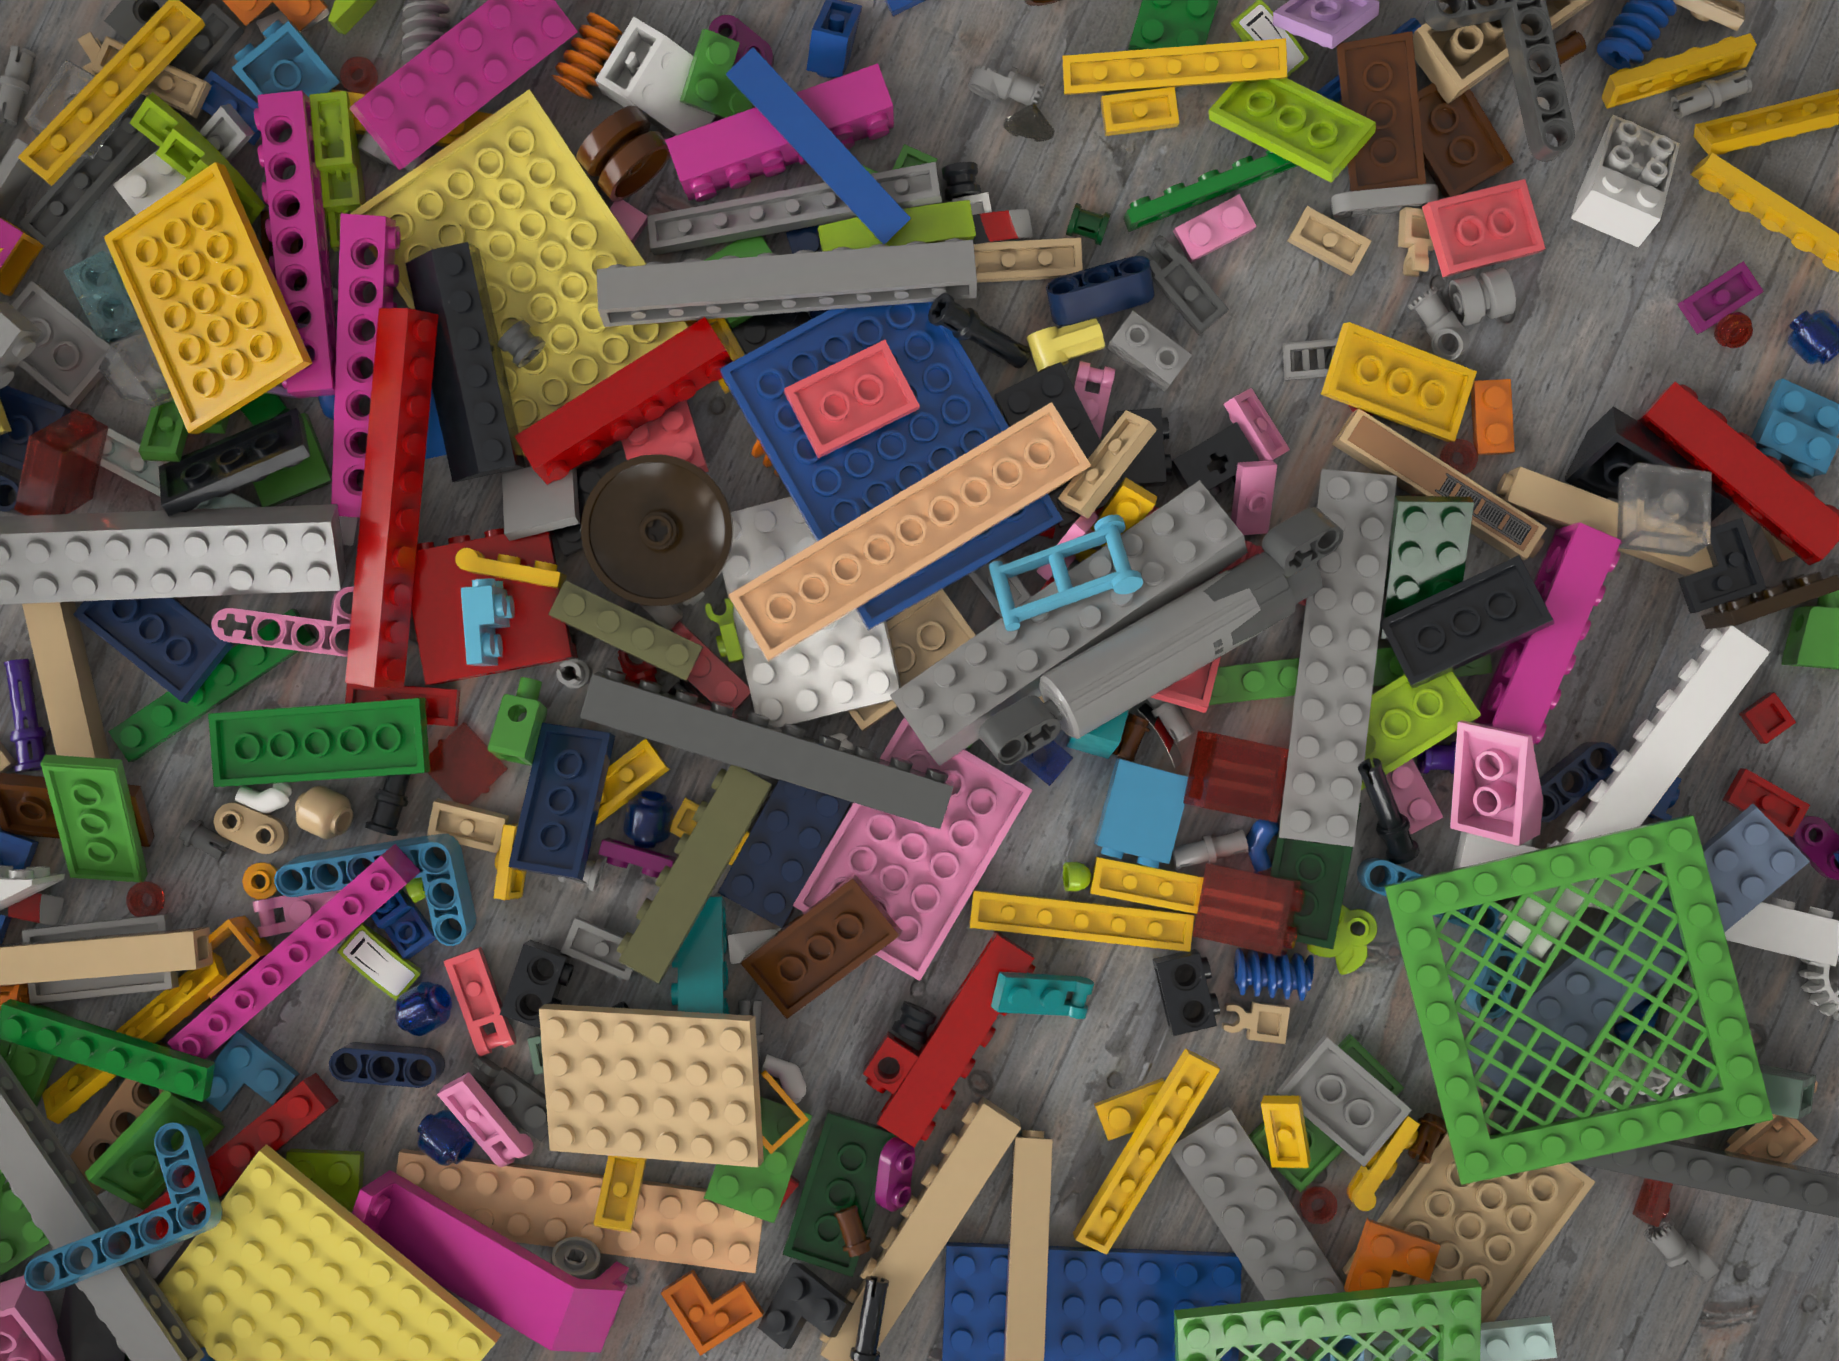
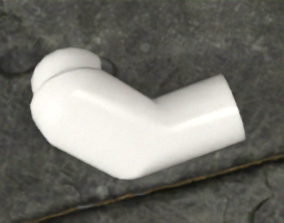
M767 1054L761 1072L766 1070L771 1076L779 1078L785 1093L795 1104L799 1103L806 1094V1083L800 1068L796 1064Z

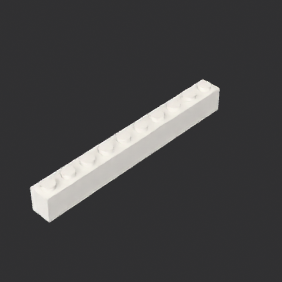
M1732 625L1721 628L1719 631L1716 628L1713 629L1701 644V647L1705 650L1696 661L1691 659L1680 671L1678 677L1682 680L1674 691L1671 689L1667 690L1657 702L1656 708L1659 711L1652 721L1646 719L1636 730L1633 737L1637 741L1629 751L1623 750L1611 764L1614 772L1606 782L1600 780L1591 790L1588 798L1592 801L1584 812L1578 810L1568 821L1565 827L1569 830L1561 843L1556 840L1550 847L1641 826L1770 652ZM1597 878L1573 883L1572 885L1588 893ZM1558 887L1533 893L1549 902ZM1566 888L1555 906L1573 917L1584 898ZM1527 897L1517 915L1535 925L1546 907ZM1510 901L1504 908L1511 911L1515 903ZM1552 911L1541 930L1557 938L1569 921ZM1502 912L1498 916V919L1502 921L1497 927L1498 930L1507 918V915ZM1513 920L1505 935L1522 946L1531 930ZM1537 934L1527 951L1533 956L1542 958L1553 943Z
M1461 831L1453 869L1540 849L1531 847L1533 839L1517 846ZM1636 869L1610 876L1626 885ZM1659 870V873L1664 875V871ZM1642 873L1632 889L1645 895L1661 880L1655 876ZM1605 879L1594 898L1612 908L1623 889ZM1629 893L1618 912L1624 913L1639 899ZM1772 897L1770 904L1761 902L1725 932L1727 941L1836 967L1839 954V921L1832 919L1834 914L1832 911L1810 906L1808 913L1794 910L1795 902ZM1591 902L1588 907L1603 910Z

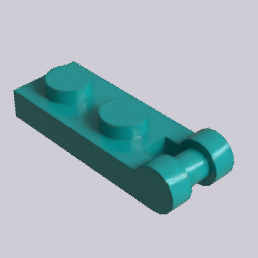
M999 971L991 1007L999 1013L1061 1015L1085 1019L1088 1006L1085 1003L1087 995L1092 994L1094 982L1081 976ZM1067 991L1073 992L1071 1000H1065Z

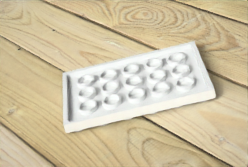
M791 497L731 512L733 519V543L730 556L722 570L727 594L729 595L817 542ZM734 607L733 617L744 655L743 663L754 711L756 714L768 717L770 725L783 728L785 723L795 725L891 701L893 699L890 695L901 688L886 621L868 631L855 609L768 662Z

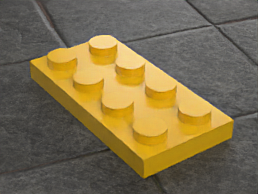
M1348 322L1342 325L1321 395L1440 440L1455 442L1477 371Z

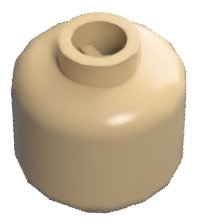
M325 786L312 787L307 792L302 793L295 803L298 826L326 840L345 833L353 820V811L349 799Z

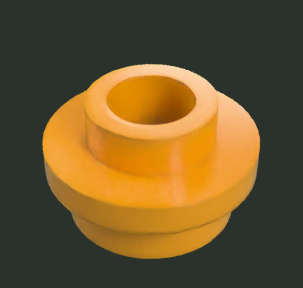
M266 862L251 865L243 875L242 883L244 890L255 899L261 900L272 897L278 891L274 884V877L278 870ZM259 874L264 876L266 880L263 888L258 887L255 883V879Z

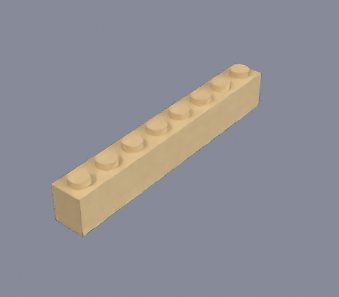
M983 1096L978 1104L972 1102L961 1118V1121L965 1123L958 1135L951 1133L941 1149V1152L945 1154L937 1167L931 1164L920 1182L924 1185L917 1198L911 1195L908 1203L901 1210L900 1214L904 1216L897 1229L891 1226L880 1243V1246L884 1249L877 1260L871 1257L860 1274V1277L864 1280L855 1291L851 1288L846 1294L845 1298L854 1305L836 1337H827L821 1333L819 1338L823 1341L821 1356L829 1361H853L850 1358V1351L856 1344L867 1276L878 1277L877 1282H880L881 1278L889 1280L877 1349L879 1348L1020 1131L1021 1125L1017 1118Z

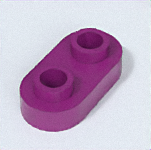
M721 15L711 22L708 30L720 34L723 29L729 28L733 30V33L727 38L740 43L733 66L754 47L773 68L774 56L770 45L738 18L732 15Z
M1805 815L1793 837H1788L1789 840L1810 861L1809 864L1821 876L1839 880V867L1837 868L1834 864L1835 856L1833 854L1839 850V835L1822 818ZM1812 828L1817 832V836L1813 841L1809 839V831Z
M898 1137L890 1139L881 1151L875 1190L876 1203L891 1212L899 1210L908 1203L911 1197V1180L915 1164L914 1147Z

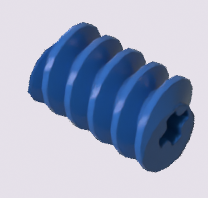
M1629 0L1623 6L1621 14L1613 21V26L1606 31L1605 38L1598 43L1597 52L1607 64L1618 70L1623 68L1631 69L1630 63H1642L1644 60L1642 52L1651 50L1653 47L1651 40H1657L1661 35L1659 28H1665L1669 23L1667 16H1673L1676 13L1677 6L1674 1Z
M1241 948L1236 949L1233 979L1234 983L1238 984L1240 995H1245L1250 985L1253 986L1255 997L1260 996L1263 987L1268 988L1270 998H1274L1278 988H1282L1285 999L1289 1000L1292 991L1297 990L1299 1000L1304 1001L1313 981V955H1308L1304 963L1302 955L1295 953L1289 962L1286 952H1279L1274 961L1272 952L1268 950L1264 951L1259 959L1256 949H1250L1246 958Z

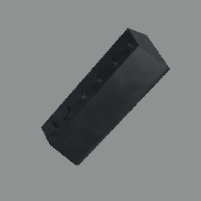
M469 242L432 249L405 264L415 310L438 314L432 389L452 482L455 483L526 468L522 449L514 437L518 434V428L501 349L497 346L499 340L480 251Z

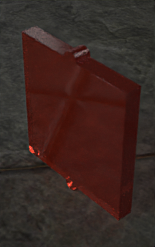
M465 722L446 739L438 740V746L429 754L430 772L428 774L454 802L464 805H470L482 793H489V787L508 768L500 759L487 750L488 746Z

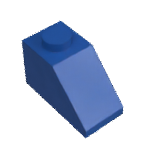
M825 0L812 28L806 70L816 72L824 78H838L844 75L849 64L862 5L841 0Z

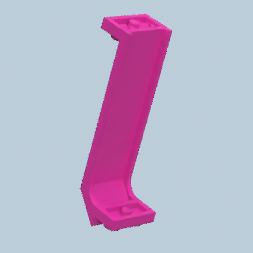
M391 1170L360 1189L352 1214L438 1284L551 1351L601 1353L609 1330L614 1323L621 1299L627 1289V1284L624 1283V1280L629 1270L628 1267L616 1261L595 1279L576 1278Z

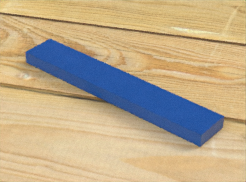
M754 47L726 73V76L882 244H886L911 219Z

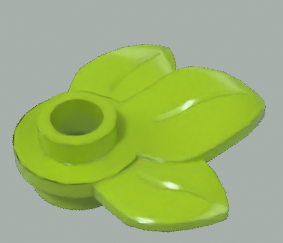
M1342 904L1334 949L1307 944V950L1320 957H1335L1339 973L1341 975L1350 974L1366 961L1368 953L1367 944L1372 942L1377 934V921L1366 910H1350ZM1356 921L1363 923L1365 932L1360 935L1355 934L1351 928L1352 923Z

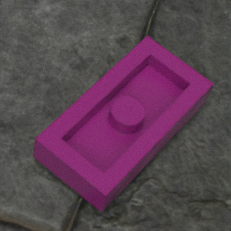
M1743 261L1677 305L1698 335L1764 291Z
M609 837L602 840L598 852L599 855L607 857L606 863L621 868H627L629 863L643 867L641 873L655 878L659 877L665 865L672 868L677 859L674 856Z

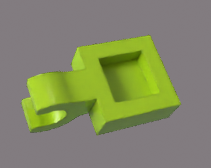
M729 598L724 599L726 612L723 615H716L712 604L708 603L705 606L708 618L720 625L721 635L716 636V642L721 658L727 656L730 663L743 661L744 655L733 617V603Z

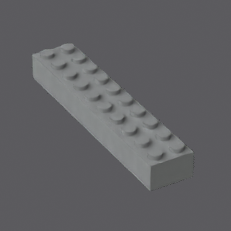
M1200 480L1121 534L1131 570L1138 571L1142 575L1143 585L1140 589L1130 594H1117L1113 589L1104 591L1021 621L1020 628L1015 631H1007L1003 618H1000L890 695L928 753L939 766L980 739V727L988 718L1027 696H1042L1039 682L1043 674L1200 586L1248 553L1243 533ZM1105 545L1068 571L1073 587L1116 572L1108 545ZM1055 581L1018 607L1058 593Z
M337 504L193 509L189 512H179L172 516H168L164 510L0 517V605L341 591L347 573Z

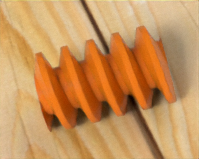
M590 12L586 17L590 26L581 25L578 30L582 38L574 37L571 41L575 51L566 50L563 57L567 63L559 62L555 66L560 76H551L573 94L592 100L593 95L589 92L587 86L598 87L594 75L596 72L600 73L604 66L602 64L603 60H608L611 55L610 49L615 48L619 41L618 36L623 35V33L610 21Z

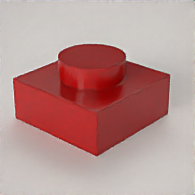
M1775 692L1767 693L1739 713L1760 744H1767L1796 723Z

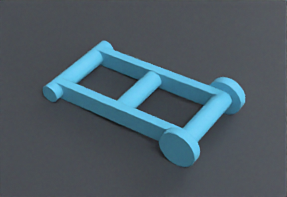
M1119 515L1105 516L1095 523V532L1004 565L1002 561L990 563L989 570L1006 630L1015 631L1020 628L1021 621L1113 589L1117 594H1130L1140 589L1143 585L1142 575L1138 571L1131 570L1120 535L1126 527L1123 518ZM1107 543L1116 572L1073 587L1064 558ZM1050 563L1058 593L1015 608L1008 578Z

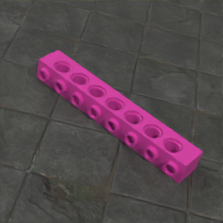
M302 90L257 95L259 108L254 109V119L257 129L261 131L262 145L258 146V158L262 168H265L266 182H262L261 188L264 202L269 206L270 219L265 221L267 237L272 242L274 255L269 258V266L276 278V282L306 350L313 348L315 351L312 364L283 381L282 385L289 394L297 398L335 395L337 330L320 171L315 165L310 98ZM286 129H292L291 137L285 142H279L280 134ZM291 165H296L295 174L291 178L284 180V170ZM299 202L298 212L294 216L287 217L286 212L289 205ZM303 238L302 249L298 253L291 254V244L296 239ZM302 275H306V286L300 291H295V280ZM310 312V323L304 328H299L298 319L300 315Z
M341 213L331 504L338 505L339 516L360 518L363 489L357 484V475L365 468L366 453L359 449L358 439L361 434H368L369 414L365 416L361 413L359 402L366 395L371 399L373 374L366 379L361 374L360 366L367 358L374 364L379 308H398L397 303L393 302V289L399 283V267L397 264H394L395 249L400 247L401 233L399 227L396 226V220L386 216ZM374 245L378 251V258L373 264L367 265L364 260V253L368 247ZM373 283L377 294L372 302L367 303L363 298V290L368 284ZM367 321H372L375 326V335L372 339L366 341L362 336V327Z
M394 844L167 1043L174 1050L206 1059L421 871Z

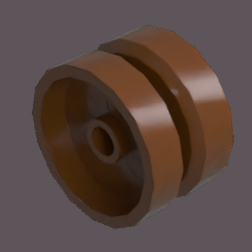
M627 106L607 117L587 136L577 152V161L591 177L600 176L598 185L612 202L626 199L642 189L661 171L671 156L665 138L659 131H649L650 121L637 106Z

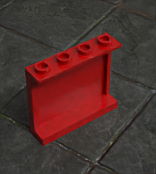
M504 528L485 531V538L471 540L470 535H462L448 538V545L435 547L434 542L417 544L411 609L425 685H439L578 658L576 644L571 643L568 625L549 615L561 589L472 573L460 569L455 559L459 550L471 548L481 552L485 559L497 561L498 554L521 558L520 565L534 567L535 561L557 565L551 536L554 535L553 530L509 541L504 535ZM493 578L495 581H503V589L507 590V596L513 597L515 614L514 618H509L510 627L495 628V633L500 634L502 639V657H498V665L494 666L467 665L461 588L472 587V580Z

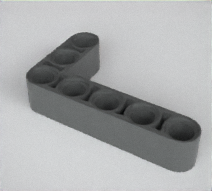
M1431 0L1425 8L1424 18L1431 29L1436 31H1447L1501 20L1527 142L1532 156L1539 161L1549 162L1567 150L1573 144L1575 130L1546 0H1488L1489 6L1481 5L1478 0ZM1439 2L1448 4L1453 14H1447L1442 11ZM1521 24L1528 25L1533 31V36L1526 34L1522 30ZM1529 60H1533L1540 65L1541 73L1531 68ZM1537 97L1545 98L1549 103L1550 110L1542 108L1538 103ZM1546 133L1552 134L1556 138L1558 147H1554L1547 142Z

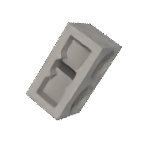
M1134 311L1131 312L1107 346L1109 351L1164 392L1192 356V354Z

